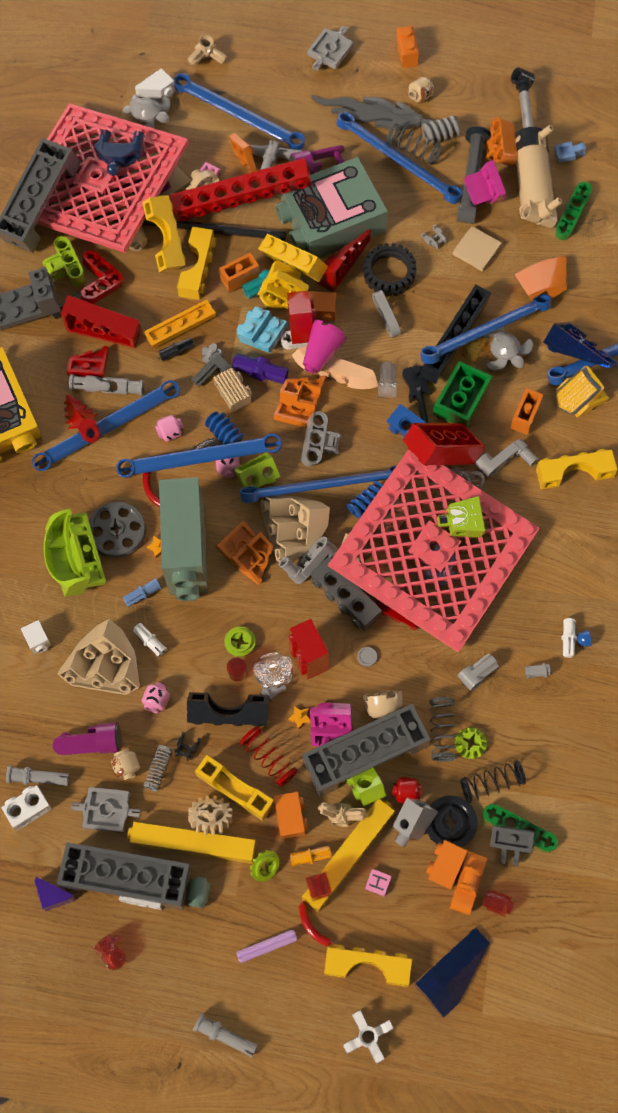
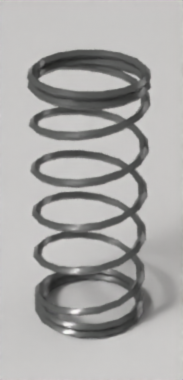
M395 123L387 135V144L394 146L398 143L399 150L406 147L407 154L414 151L415 158L422 155L423 162L428 161L430 165H433L440 154L441 144L436 143L429 158L424 160V152L429 145L430 139L427 140L422 153L416 156V147L420 143L422 135L419 136L414 149L408 152V143L412 139L414 131L410 133L406 145L400 148L399 143L406 127L402 129L398 141L392 144L397 137L400 127L399 124ZM437 150V153H436L434 159L432 160L433 155H434L435 151Z
M449 697L432 698L429 701V704L433 706L430 708V712L436 716L432 717L430 722L436 727H433L430 732L438 737L433 738L431 744L438 748L431 751V759L439 762L456 760L457 755L455 753L441 752L433 754V751L438 749L457 747L455 745L439 746L433 744V740L442 737L455 738L456 735H437L432 732L433 729L439 727H455V724L439 725L432 722V719L436 717H453L455 714H437L431 711L435 707L454 706L455 700ZM436 701H450L448 703H434Z

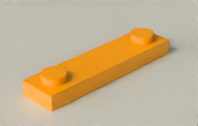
M206 299L144 331V335L154 349L216 317V312Z

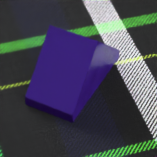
M38 877L34 880L42 909L45 911L74 902L76 899L74 895Z

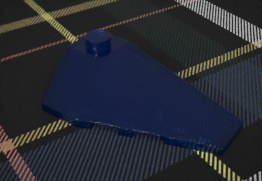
M570 322L553 324L543 341L547 348L554 353H561L607 368L617 367L618 365L605 351L597 350V344L594 341L585 339L587 335Z
M476 927L414 985L443 1018L459 1004L490 944Z

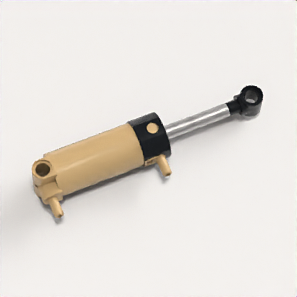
M517 67L512 72L511 83L516 85V89L519 91L523 129L515 133L520 217L529 222L553 228L557 222L556 207L562 204L561 198L558 197L554 200L548 155L547 135L553 131V127L548 125L545 129L533 126L529 89L534 83L535 75L528 70Z

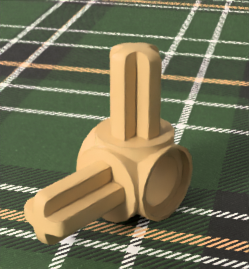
M203 35L199 38L195 51L188 57V61L191 65H196L201 58L212 57L221 64H224L228 57L216 48L217 45L214 44L211 36Z
M322 802L321 806L318 807L320 813L328 816L331 824L335 826L349 827V824L353 821H363L367 817L366 809L353 808L350 804L334 803L331 805Z

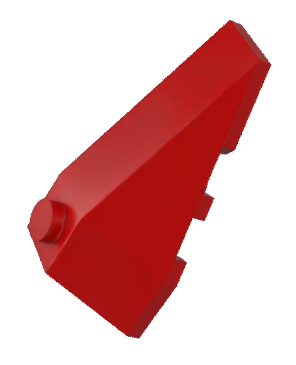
M366 230L326 259L324 263L328 268L320 281H316V283L335 292L370 243L371 230Z

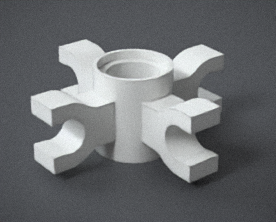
M361 1011L354 1013L352 1016L360 1032L356 1039L343 1045L346 1052L349 1053L360 1046L369 1048L376 1063L384 1060L376 1042L379 1036L393 1029L390 1021L373 1028L367 1026ZM371 1031L374 1034V1041L372 1043H365L362 1040L363 1032Z

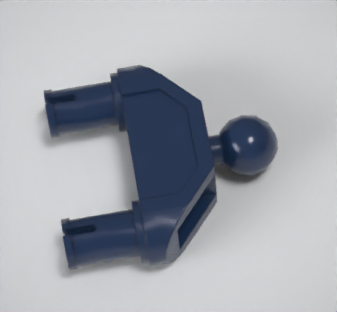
M104 129L100 131L99 141L95 143L94 150L107 164L109 175H118L120 167H127L140 159L143 154L142 143L145 137L143 132L139 131L137 136V131H134L132 143L127 144L109 143L112 135L111 132L105 129V134Z

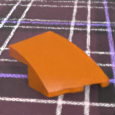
M565 256L547 259L516 273L515 277L530 300L545 291L552 299L567 289L566 263H568V260Z
M320 376V379L308 380V377L286 379L280 390V402L274 413V420L306 428L308 419L316 412L326 377Z
M241 521L215 547L237 569L259 585L262 582V576L273 545L261 532L255 534L244 521Z

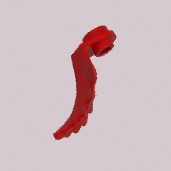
M66 395L64 404L67 406L64 407V411H68V413L65 414V417H71L66 421V424H72L68 429L78 428L86 442H96L100 437V429L94 420L97 413L90 414L93 410H84L87 405L83 404L80 406L81 400L75 401L76 397ZM89 430L94 431L93 437L87 435Z

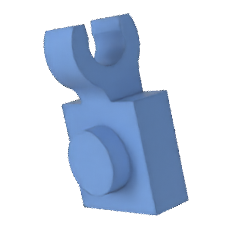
M572 142L554 145L558 163L575 160L576 156H585V143L574 146Z

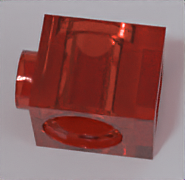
M326 872L305 878L312 902L332 896Z

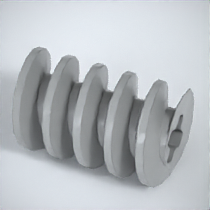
M450 115L447 119L442 118L441 121L438 119L435 122L431 121L428 125L426 123L422 124L424 140L427 142L430 139L431 144H434L435 138L439 143L441 136L444 140H447V135L452 139L454 132L457 137L460 136V126L455 115L454 117Z

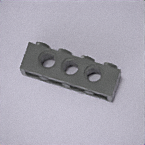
M327 557L311 572V582L316 588H321L325 592L324 594L329 601H334L338 605V609L342 614L348 615L352 619L351 621L355 627L366 631L381 617L382 610L357 585L328 567L331 560ZM333 579L336 581V584L329 585L327 581ZM348 593L350 596L348 598H342L340 597V594ZM355 606H361L363 610L361 612H356L353 608Z

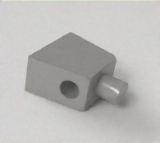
M407 798L393 824V827L399 831L395 842L406 847L410 838L420 839L438 811L423 801Z

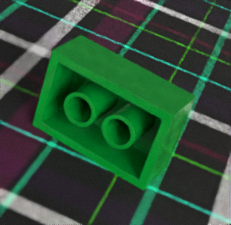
M459 361L434 405L433 415L449 423H464L468 428L491 385L492 376Z

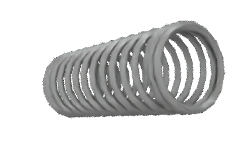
M158 745L157 755H155L152 762L153 765L149 769L151 772H148L147 782H144L145 784L143 785L145 788L156 792L159 790L158 787L160 785L148 780L161 783L150 777L163 780L162 778L150 773L163 777L160 773L165 772L152 766L166 770L162 766L167 767L164 763H169L166 760H170V758L166 756H171L168 754L173 751L170 747Z

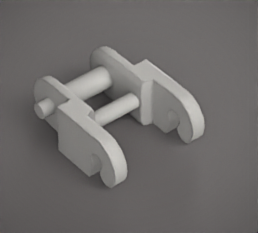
M434 224L432 228L437 234L431 238L422 232L421 237L429 246L432 245L433 248L438 249V245L442 242L446 243L447 240L443 235V231L439 227L436 228ZM439 237L440 239L435 242L434 239Z

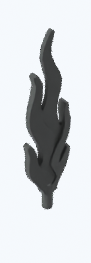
M315 95L311 96L315 102L323 106H343L353 109L355 112L336 107L331 109V113L339 114L346 112L354 117V121L358 122L376 121L375 127L391 129L397 123L400 126L399 130H402L404 127L410 129L420 127L424 123L428 125L431 121L435 122L423 119L421 115L403 103L396 102L395 107L390 102L381 98L363 97L364 103H360L348 97L322 99Z

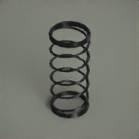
M514 760V769L510 764L506 763L504 765V773L499 767H495L494 777L488 770H485L484 781L475 773L473 777L474 786L469 778H461L460 783L467 802L472 803L473 798L466 779L471 784L477 800H479L475 783L476 775L481 780L488 797L490 796L486 784V772L489 773L498 793H500L496 779V768L503 775L510 790L506 775V765L513 771L518 785H525L526 776L521 763L518 760Z

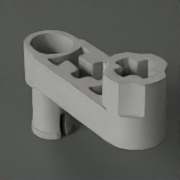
M519 438L494 458L488 453L482 455L475 465L490 478L517 456H521L530 467L535 465L539 458Z
M321 537L296 565L288 557H284L280 560L279 567L288 573L292 581L296 584H301L324 559L328 557L331 560L338 551V548L327 537Z

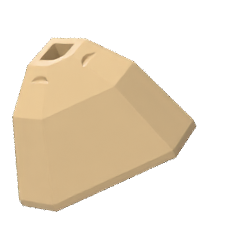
M286 495L262 497L260 502L261 514L269 540L273 545L272 549L275 559L278 562L284 557H288L290 561L294 562L303 556L322 537L328 527L330 507L319 501Z
M110 619L94 627L78 643L57 674L71 686L127 695L140 687L135 651L124 631Z

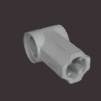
M487 654L474 665L464 668L458 674V677L469 691H472L484 681L483 679L498 669L499 665L493 656Z

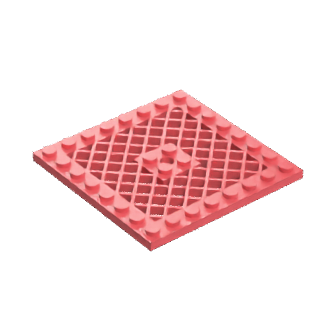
M69 103L47 140L65 147L76 142L77 145L69 148L73 152H80L76 156L79 160H83V163L80 164L74 177L66 179L65 176L68 175L63 174L61 176L63 181L58 182L54 190L55 194L51 195L46 205L47 207L43 210L37 224L126 253L146 219L142 202L149 197L160 195L189 145L188 139ZM84 129V132L75 134V132ZM102 129H104V133L105 129L111 132L110 139L114 138V140L109 143L128 142L130 144L134 131H137V136L138 132L141 131L145 134L142 143L144 150L141 157L147 156V159L139 162L137 160L136 163L121 168L118 175L111 176L107 172V164L100 157H97L93 145L99 141ZM99 133V136L90 139V136ZM85 138L88 139L87 141H84V142H82V143H79V142H78L79 140H82V139H85ZM91 146V149H90V150H87V151H85V152H82V149H85V148H88V147ZM157 151L159 152L158 155L152 157L149 156V154L155 153ZM151 165V168L142 171V167ZM139 169L140 172L130 175L129 172ZM128 174V177L119 180V176ZM141 178L143 179L142 182H139L137 184L133 183V181H136ZM131 183L132 186L122 189L123 185ZM63 187L67 188V190L61 191L59 193L57 191L58 189H61ZM118 187L120 188L119 191L113 193L110 192V190ZM80 191L82 193L81 195H78L76 197L72 196V194H75ZM132 192L135 193V195H133V196H131V197H128V198L125 197V195H127V194H129V193H132ZM70 196V199L61 202L62 198ZM94 196H96L97 198L90 202L87 201V199L92 198ZM123 196V200L114 203V199ZM57 200H58V202H59V203H57V204H55V205H52V206L49 205V203L54 202V201H57ZM85 201V204L76 207V203ZM109 201L112 202V204L107 205L105 207L102 206L103 203ZM73 205L74 207L67 211L64 210V208ZM100 206L99 209L91 212L90 208ZM123 206L127 207V209L119 212L117 211L118 208H121ZM88 210L89 213L79 216L80 212ZM115 210L114 214L106 216L105 213ZM103 214L104 218L94 220L95 217ZM118 219L119 223H116L111 226L109 225V222Z
M407 450L335 553L328 567L459 653L540 528L444 465L425 466L419 462L414 453ZM423 479L425 487L416 488L415 480ZM428 480L434 483L435 485L429 486ZM411 482L412 489L404 490L408 483ZM439 489L441 497L432 498L431 490ZM426 491L428 499L419 501L418 493ZM444 491H446L447 493H449V494H451V495H450V496H445V492H444ZM413 493L415 501L406 503L404 495ZM400 496L402 503L394 505ZM479 496L483 521H487L489 529H485L484 534L490 533L492 542L484 543L483 537H478L479 544L471 545L469 537L451 536L450 530L448 533L442 529L445 527L449 529V526L439 527L437 516L447 515V501L455 500L459 502ZM442 502L444 510L435 511L434 503ZM429 504L431 512L422 513L420 505ZM416 506L418 514L409 515L407 507ZM403 508L405 516L396 518L394 509ZM390 511L391 519L383 520ZM432 517L433 522L429 520L425 526L423 518ZM419 519L421 527L412 528L410 520ZM406 521L408 529L398 530L397 522ZM393 523L394 531L385 533L384 524ZM493 523H495L499 527L494 528ZM380 526L381 533L374 534L376 529ZM503 531L505 539L497 541L495 532ZM421 532L415 540L413 533ZM409 534L410 542L401 543L400 535ZM396 536L397 544L388 546L387 537ZM382 538L384 546L375 548L373 539ZM459 538L465 539L466 546L458 547L461 543ZM369 541L371 549L363 550V548ZM430 543H437L440 549L432 551L429 545ZM506 544L500 553L498 545ZM493 546L495 555L487 556L485 547ZM411 547L408 551L411 555L404 556L403 548ZM480 548L482 557L474 558L472 550ZM399 549L400 557L391 559L389 550ZM385 551L387 559L378 561L376 552ZM467 551L469 559L460 560L459 552ZM372 553L374 562L364 563L363 555ZM455 553L456 561L448 562L452 555ZM415 559L416 568L407 569L406 561ZM496 559L490 568L488 560ZM420 561L426 564L427 566L421 567ZM483 561L485 570L477 571L475 562ZM402 562L403 570L394 572L392 563ZM470 563L472 572L464 573L462 565ZM388 564L390 572L381 574L379 565ZM375 566L376 573L368 567ZM457 566L459 574L450 576L449 567ZM444 568L446 576L437 578L436 571L441 573ZM431 570L433 579L424 580L422 571ZM418 572L419 581L410 582L409 574ZM486 574L480 583L478 575ZM404 575L406 583L397 585L395 576ZM473 576L475 585L467 586L465 578ZM391 577L392 583L384 578ZM460 579L462 587L453 589L452 580ZM447 581L449 589L440 591L438 582ZM434 583L436 592L427 593L425 584ZM421 585L422 594L413 596L412 587ZM402 588H407L409 595H408L407 593H405L404 591H402L401 589H402ZM476 589L472 597L469 598L468 591ZM464 592L465 600L457 602L455 593ZM450 594L452 603L443 604L441 595ZM437 596L439 605L430 606L428 598ZM424 598L425 605L419 602L417 599ZM466 605L459 614L458 606ZM453 607L455 616L446 617L444 608ZM438 609H440L441 616H440L439 614H437L436 612H434L433 610H438Z

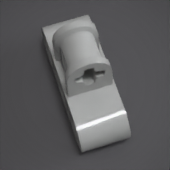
M321 411L315 412L307 421L301 461L306 467H313L319 463L323 453L339 454L340 451L338 446L342 435L326 431L328 418ZM314 418H319L321 425L315 424ZM311 435L317 437L318 443L312 442ZM308 453L315 456V461L309 460Z

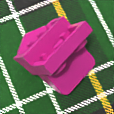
M494 160L487 162L479 172L464 178L468 194L474 205L490 202L494 204L502 202L507 197Z
M319 703L317 708H311L312 746L319 747L353 731L350 704Z

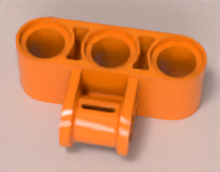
M499 117L492 121L491 138L485 143L487 162L494 160V163L498 162L509 167L516 163L517 147L514 124Z
M467 851L451 900L450 909L470 915L487 857Z

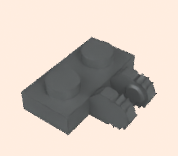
M493 825L490 847L502 849L501 864L507 862V849L514 850L513 866H518L520 852L532 853L535 831Z

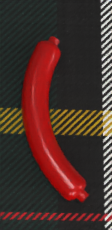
M151 472L143 473L144 491L147 497L156 506L160 507V499L154 494L150 485Z
M302 901L299 904V914L307 933L324 946L332 945L333 942H331L330 938L323 936L313 927L308 916L307 904H305V901Z

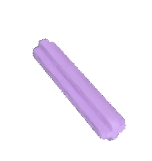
M287 931L238 951L237 957L239 962H245L295 942L297 940L295 931Z

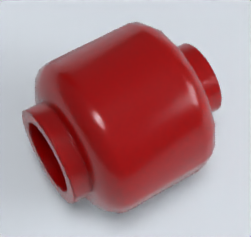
M399 777L397 783H393L392 795L396 796L398 803L403 804L407 798L420 800L422 784H419L416 778Z

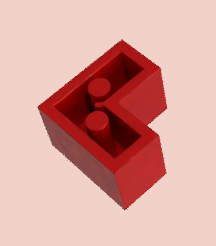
M309 291L287 293L292 344L308 343L313 325L312 320H316L313 298L309 297Z

